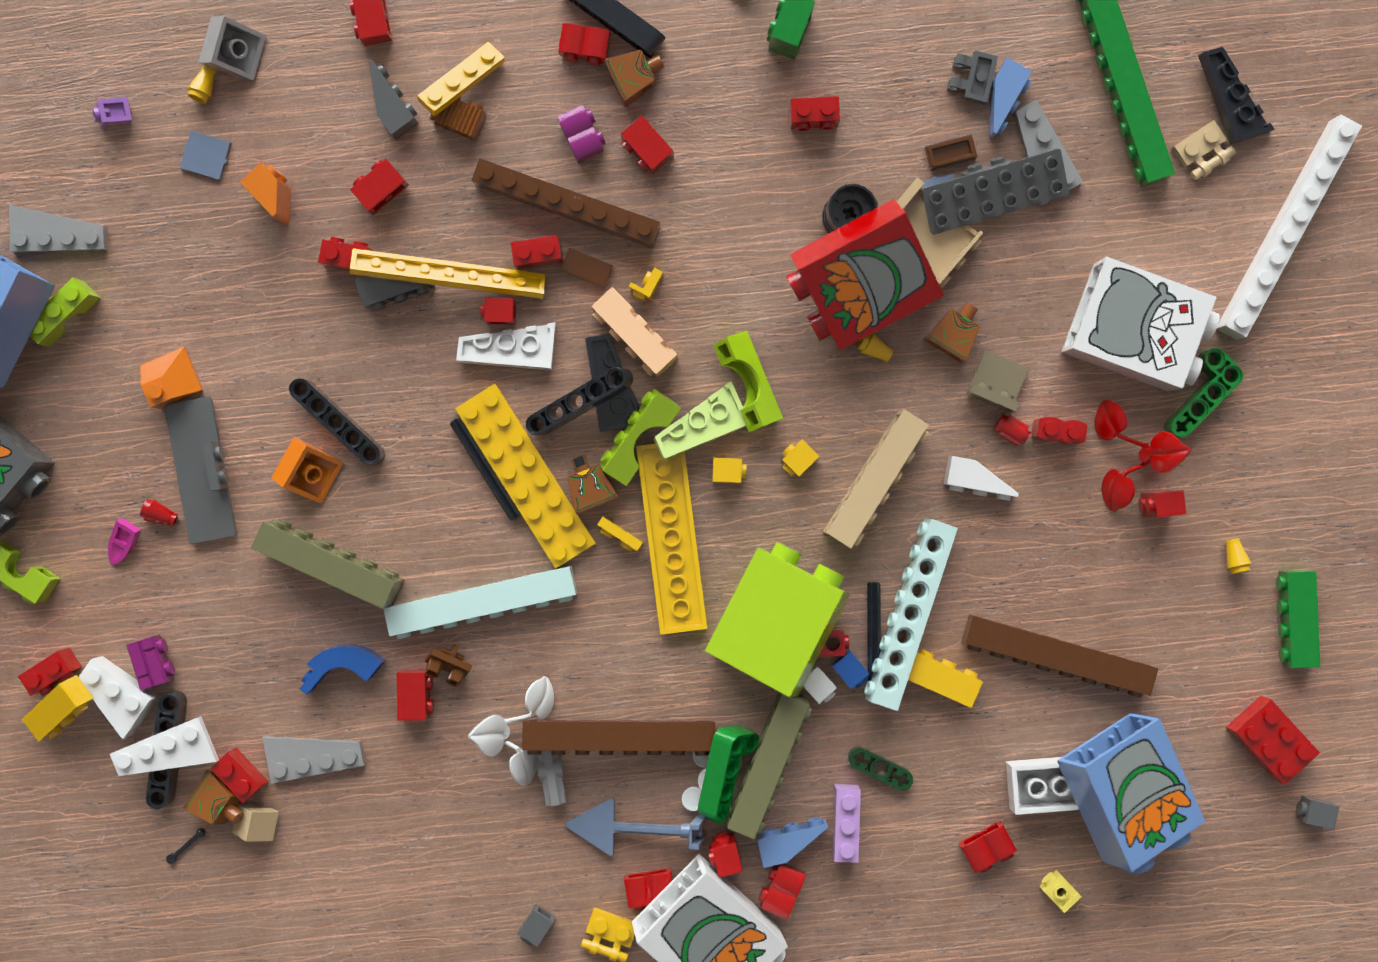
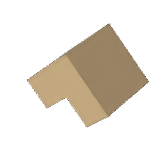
M251 803L238 804L237 808L244 813V816L240 822L233 825L232 833L246 842L273 841L279 812L273 808H258Z

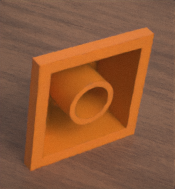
M185 347L141 365V387L151 408L161 409L166 404L176 403L203 391Z

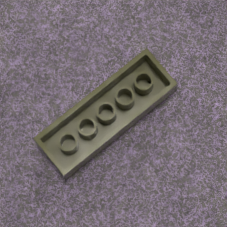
M272 519V521L262 522L251 549L382 609L393 605L404 579L399 577V572L390 568H386V570L378 568L377 562L365 558V560L356 557L357 553L346 548L343 550L334 547L335 543L327 539L313 538L314 534L310 531L291 528L293 524L286 520Z
M778 691L760 734L758 746L751 756L731 805V810L727 817L728 829L755 839L757 833H762L766 822L764 814L766 810L770 812L774 804L773 792L775 788L779 789L783 782L784 775H782V770L784 766H789L793 757L791 748L793 744H798L802 735L800 726L803 721L807 722L811 713L810 704L806 697L800 694L798 697H788Z

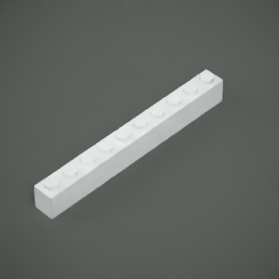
M1339 115L1328 122L1220 319L1217 330L1235 340L1247 337L1362 125L1343 115Z

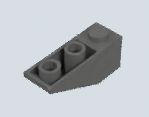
M371 60L369 65L377 116L390 134L397 140L418 124L414 117L417 115V112L409 102L406 105L400 98L403 96V93L395 83L392 86L387 81L389 74L380 64L377 67Z
M369 276L355 279L363 306L367 309H372V311L381 310L386 307L385 304L392 301L395 304L408 300L407 296L415 293L417 296L430 292V288L435 287V285Z

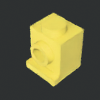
M1057 870L1053 873H1048L1042 879L1040 888L1064 913L1082 897ZM1059 888H1064V889L1057 895V890H1058Z

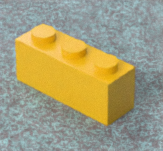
M921 649V652H917L908 680L972 708L983 681L977 678L978 673L965 668L964 672L955 668L957 664L947 659H943L942 662L933 659L935 654Z
M75 675L58 684L21 720L38 742L47 737L51 740L63 731L61 727L65 728L75 721L74 715L76 717L87 710L86 704L94 697L78 676Z

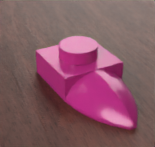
M123 518L116 520L109 539L108 556L111 565L121 562L129 551L135 548L141 529Z

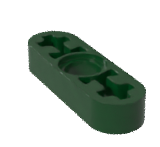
M856 746L848 753V760L853 768L893 788L905 791L913 784V776L908 769L866 748ZM862 752V756L870 761L871 757H874L870 762L869 770L865 769L868 766L867 763L859 761L858 764L855 763L854 754L859 755ZM878 762H884L887 765V771L882 775L874 772V766ZM892 767L895 768L893 772L899 776L905 773L906 783L902 782L899 785V781L893 776L890 777V780L887 779L891 775Z

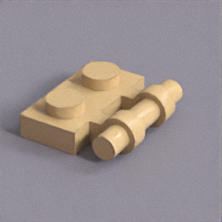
M1215 120L1172 147L1184 168L1191 163L1194 164L1196 169L1190 173L1194 180L1201 176L1206 177L1212 172V169L1218 165L1226 164L1230 161V157L1236 154V150L1232 146L1225 150L1221 148L1220 144L1226 141L1227 138ZM1211 151L1214 157L1207 162L1204 161L1202 156Z

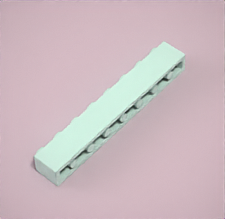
M567 566L389 606L383 610L389 637L397 635V639L410 637L412 631L420 630V634L435 631L434 626L443 625V628L446 629L458 626L457 621L466 620L467 624L480 621V616L489 614L490 618L503 616V611L512 609L513 613L527 610L526 606L532 604L539 608L550 605V600L559 599V603L573 600L572 595H576L578 592L572 566Z

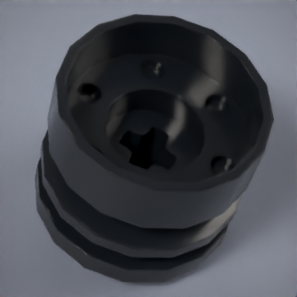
M846 184L838 188L827 201L822 212V223L826 232L829 234L878 208L877 200L874 194L862 185ZM846 212L851 213L849 220L845 219Z

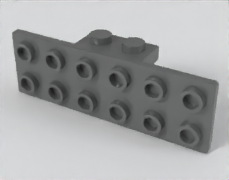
M1059 148L1016 161L997 157L991 159L990 164L984 166L981 163L973 164L967 167V171L961 172V177L921 189L930 231L933 235L1069 195L1062 153Z
M204 397L166 404L164 408L189 543L194 544L236 536L237 531L228 487L229 478L224 466V451L220 444L212 398Z

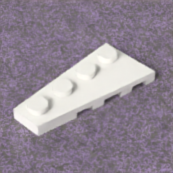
M556 322L548 323L544 326H529L518 330H503L499 333H483L459 337L456 361L468 364L552 370Z
M201 716L110 754L118 776L219 761Z

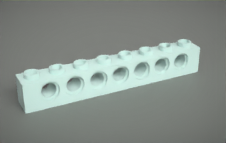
M924 519V522L920 523L917 530V535L919 536L917 543L912 546L909 557L911 561L909 567L905 568L902 575V580L904 581L902 588L898 590L894 602L896 607L894 613L891 612L887 620V626H889L887 634L880 641L879 648L881 652L879 658L874 660L872 672H874L872 679L867 682L864 694L866 695V700L898 711L958 528L934 519ZM930 539H933L936 543L933 551H929L927 547ZM925 561L928 564V571L922 574L920 565ZM916 584H919L921 592L915 597L912 589ZM908 607L913 609V616L910 619L905 617V610ZM904 629L906 637L902 642H899L897 634L900 630ZM896 652L898 654V661L891 665L890 656ZM889 675L891 683L889 686L883 687L882 680L885 676Z

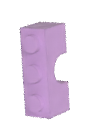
M834 784L833 808L835 811V828L832 838L834 862L859 863L861 790L858 785Z

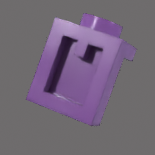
M127 97L97 99L96 108H93V117L95 122H99L100 129H106L107 125L132 122Z

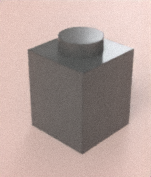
M1302 795L1301 801L1296 806L1297 819L1306 824L1335 830L1340 806L1330 801Z
M535 904L520 926L517 934L520 935L521 940L526 944H533L538 947L552 926L555 916L538 904Z

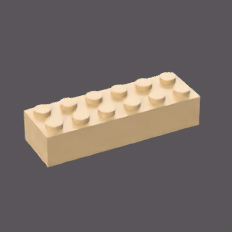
M905 409L897 412L824 528V533L849 548H852L853 545H859L864 537L862 530L866 525L870 526L877 516V513L874 511L878 505H883L890 495L887 492L889 487L893 484L896 485L903 474L900 471L903 465L909 464L915 456L916 452L913 449L916 444H922L929 432L926 428L929 424Z

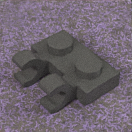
M974 51L972 57L957 53L952 67L969 69L967 80L952 77L948 82L947 90L964 92L962 99L985 105L988 102L998 56Z

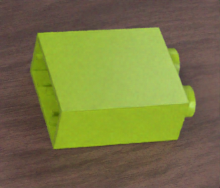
M776 542L771 553L759 547L757 548L705 651L788 697H798L850 594L839 588L845 576L821 564H818L814 574H811L797 567L802 554Z

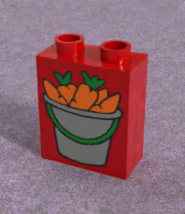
M895 199L790 254L797 270L786 275L788 282L799 302L809 296L812 297L818 310L807 315V318L818 340L821 341L832 336L839 351L944 296L906 212Z

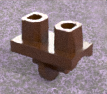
M454 644L451 650L442 647L441 651L433 648L425 660L427 663L425 673L437 678L442 669L449 673L446 682L457 687L470 672L472 665L463 661L464 656L457 653L459 646Z

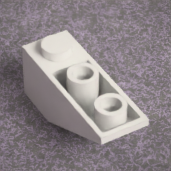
M948 456L943 484L950 485L949 490L963 492L964 488L972 489L974 495L986 497L987 492L997 494V499L1010 501L1011 497H1018L1019 493L978 461Z

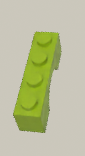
M747 330L728 336L713 344L721 366L734 370L744 382L746 402L740 412L748 431L752 432L783 419Z
M655 388L652 392L648 391L641 401L643 405L638 412L634 411L627 421L629 425L624 431L621 430L614 439L615 445L610 451L607 450L600 460L602 470L625 486H627L640 467L634 456V445L638 436L651 427L661 426L668 428L681 409L676 402Z

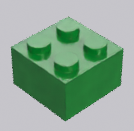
M779 0L775 16L777 21H771L766 41L770 42L769 51L793 60L796 59L812 17L815 5L814 0Z

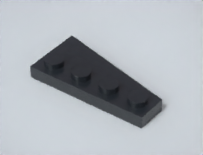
M1223 47L1205 51L1198 55L1230 145L1268 134L1275 130L1271 123H1266L1261 115L1264 111L1259 104L1255 105L1251 99L1249 87L1247 84L1241 83L1237 76L1239 71Z
M609 334L585 338L591 380L613 367L622 368ZM621 372L616 375L615 379L618 385L623 381ZM598 384L596 394L600 396L603 392V387L601 384ZM631 387L596 406L599 432L624 429L629 425L627 423L629 417L634 411L638 412L639 410L636 397H634Z

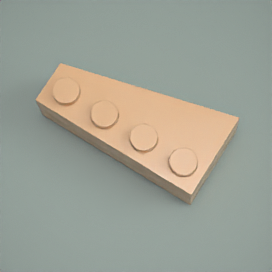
M613 287L592 305L595 311L592 315L601 325L604 322L609 325L611 330L608 332L617 342L621 339L627 345L625 350L633 359L637 356L644 363L641 367L650 377L654 374L658 378L678 359L677 353L672 348L669 349L667 347L668 345L664 340L651 330L652 328L639 314L635 313V310Z

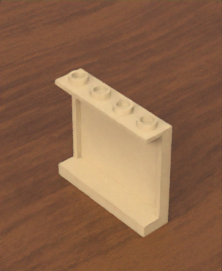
M917 177L898 199L897 203L906 212L940 287L943 288L951 279L948 275L953 268L958 270L967 260L963 257L967 251L971 250L973 252L982 242L979 237L983 232L981 230L977 232L970 225H966L939 234H931L921 192L925 183Z

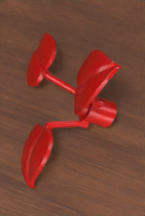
M1103 400L1099 405L1094 421L1098 436L1107 441L1113 440L1117 436L1119 439L1142 447L1138 454L1142 464L1124 470L1122 473L1117 469H1111L1103 478L1101 490L1104 502L1111 511L1116 512L1129 505L1134 497V483L1131 478L1126 477L1129 473L1141 468H1147L1149 464H1151L1154 471L1167 473L1179 466L1189 455L1191 449L1169 432L1157 433L1152 438L1150 445L1122 435L1121 431L1125 430L1128 424L1124 410L1112 400Z

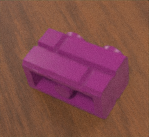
M161 635L126 645L140 690L174 680L175 668L173 663L168 661L166 655L168 645L165 639H161Z

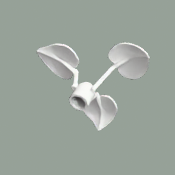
M543 676L528 688L525 695V705L530 711L529 714L504 719L499 715H492L478 724L468 735L469 739L486 756L492 757L497 755L504 744L514 749L516 754L510 758L509 768L512 777L521 786H528L537 771V760L539 758L538 755H527V751H522L518 746L506 740L510 735V728L507 724L529 719L534 715L537 719L543 720L550 714L554 704V691L549 679Z

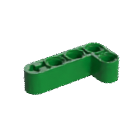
M1220 348L1204 350L1197 356L1203 360L1201 370L1209 378L1167 419L1164 424L1165 432H1169L1177 438L1188 436L1243 380L1242 369ZM1209 354H1212L1215 357L1214 365H1211L1208 362L1207 358ZM1227 370L1232 374L1230 382L1225 379V372ZM1210 387L1215 390L1214 399L1208 396V389ZM1193 404L1197 405V407L1199 408V413L1197 416H1194L1191 413V407ZM1181 422H1183V423L1179 426V429H1180L1181 431H1176V429H1177V427H1178V426L1176 425V423H1181Z
M740 725L721 727L715 732L698 803V813L717 824H722L727 819L742 755L752 753L757 748L759 743V735Z

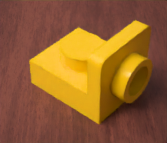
M655 267L652 273L648 271L642 282L645 285L644 288L630 283L629 288L633 291L631 295L642 301L645 298L651 300L664 276L663 272Z

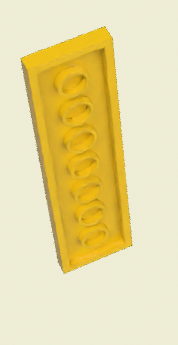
M496 383L455 408L555 569L596 544Z
M656 444L636 446L660 635L707 629L685 452L663 460Z

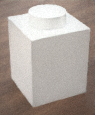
M817 664L813 666L803 686L819 704L822 701L828 702L836 694L834 690L837 688Z

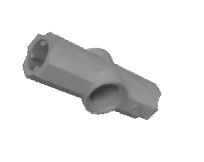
M541 751V755H538L537 769L539 779L543 783L546 806L566 803L567 798L563 780L565 773L562 756L551 755V751Z

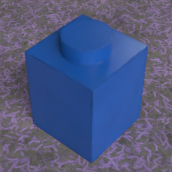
M850 650L845 652V656H840L831 664L851 689L854 686L859 688L868 680L866 676L869 675V672Z

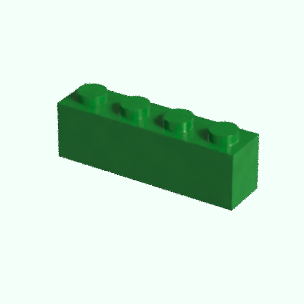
M1312 570L1278 571L1279 576L1276 578V587L1279 591L1280 600L1277 602V611L1280 614L1281 623L1278 626V635L1281 638L1282 647L1279 649V659L1282 662V666L1289 668L1320 667L1317 573Z

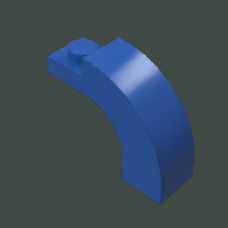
M338 645L319 653L307 663L314 671L309 670L301 680L303 685L299 689L306 695L313 692L331 669L338 667L350 669L363 680L368 681L386 660L375 651L361 645Z

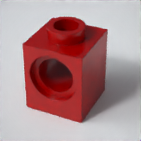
M485 298L484 304L480 306V316L484 318V322L487 324L516 325V301L513 298Z
M832 630L828 638L836 637L838 639V646L834 649H829L825 643L819 657L845 656V650H849V635H845L843 630Z

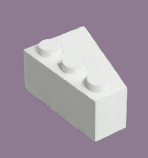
M103 656L91 659L78 677L92 694L94 702L122 739L134 735L160 697L149 688L140 690L138 681Z

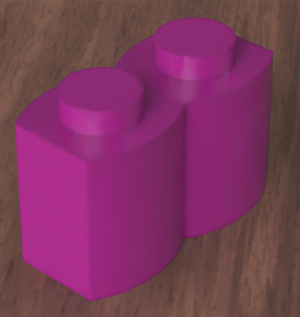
M581 105L557 116L578 163L604 152L602 145L606 143L601 131L596 132L592 125L596 121L590 109L586 110L584 105Z

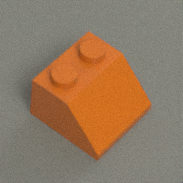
M260 162L240 183L272 217L285 225L290 222L291 189L285 184L288 179L272 165L267 167Z
M293 437L271 478L282 488L321 504L344 462L312 444Z

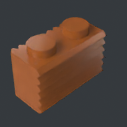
M461 97L435 117L432 114L430 115L429 119L433 124L475 142L487 117L481 105L472 101L466 104L460 101Z

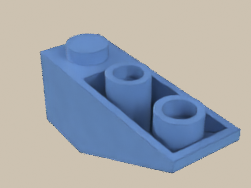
M1008 57L1000 67L991 85L990 139H993L997 133L999 135L1002 134L1008 124L1005 118L1008 113L1013 114L1020 101L1016 100L1020 92L1024 94L1032 82L1028 79L1032 71Z
M820 817L808 819L807 823L798 825L797 822L788 823L782 829L766 828L762 830L761 834H756L763 867H770L790 861L828 828L826 819L821 820Z

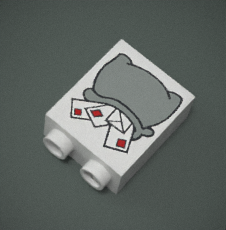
M1105 257L1093 265L1061 352L1167 392L1183 389L1184 384L1191 386L1195 383L1202 369L1203 360L1195 356L1201 339L1208 341L1218 326L1220 315L1212 311L1216 297L1115 259Z

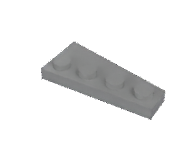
M1037 99L1015 111L1014 116L1026 151L1025 156H1033L1056 148L1061 149L1068 189L1071 190L1080 185L1083 181ZM1049 201L1044 202V203H1040L1039 206L1041 207L1042 205L1048 203Z
M9 205L10 252L108 251L107 227L103 225Z
M262 737L271 784L360 767L366 764L362 741Z

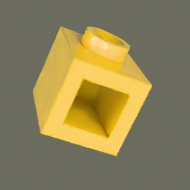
M802 439L796 446L791 443L782 452L785 456L781 460L784 463L782 468L791 477L794 474L799 477L819 455Z

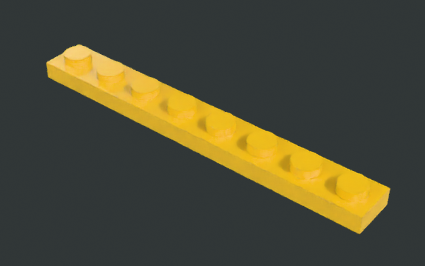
M360 249L352 250L350 274L540 299H543L545 274Z

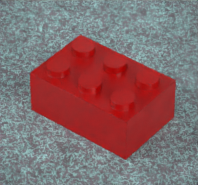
M1259 696L1226 726L1273 780L1283 785H1286L1320 754L1273 700L1264 696Z

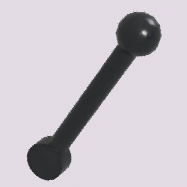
M199 828L196 834L175 853L169 854L166 857V861L170 864L174 863L177 860V856L199 837L205 836V829Z

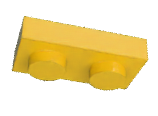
M604 516L597 524L601 527L600 532L610 539L613 536L621 540L620 545L630 552L633 549L638 551L643 544L641 540Z

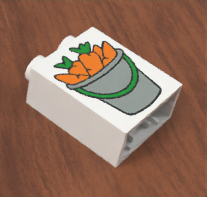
M700 854L632 921L637 944L658 962H783L786 954L785 949L788 947L779 926L724 876L719 877L717 869Z

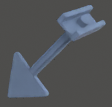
M614 798L565 823L567 828L610 856L614 854L615 832L681 836V838L689 839V849L699 850L707 838V834H702V826L707 818L702 815H697L691 824L681 825L616 822Z

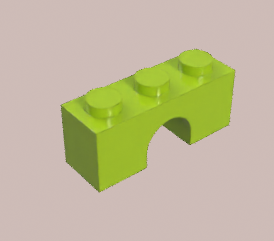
M72 277L46 303L30 337L39 345L51 347L67 331L63 327L64 324L76 314H85L100 297L85 281Z
M0 540L1 585L10 591H16L21 594V598L27 603L37 604L46 602L61 578L43 566L30 567L26 575L22 576L16 568V562L22 552L4 540Z

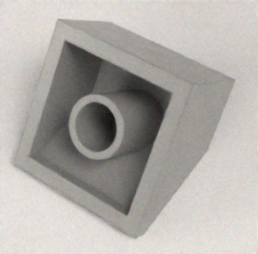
M225 16L211 17L198 63L222 73L254 81L266 35Z

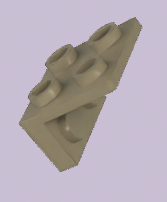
M985 351L966 394L1007 412H1015L1019 404L1016 399L1028 373V368Z

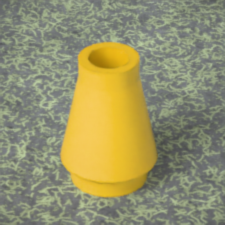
M202 66L201 71L187 88L189 91L188 97L196 102L206 104L207 100L211 99L216 71L210 67Z
M874 333L859 340L857 344V349L861 350L860 353L882 359L885 362L889 361L894 352L892 348L887 346Z
M1236 538L1225 541L1227 569H1230L1231 574L1251 570L1249 564L1252 563L1240 539Z

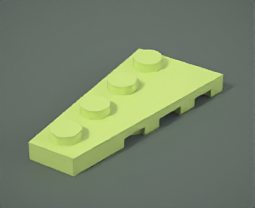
M732 381L654 437L663 460L746 427L740 412L743 406Z

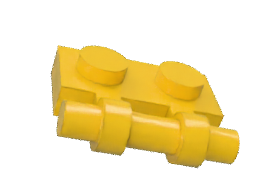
M594 907L586 929V933L594 935L593 940L590 941L583 938L580 948L589 950V953L593 955L598 953L609 957V960L616 962V960L626 962L628 953L619 950L621 945L629 948L632 945L635 936L632 920ZM601 938L614 942L613 947L610 948L599 944Z

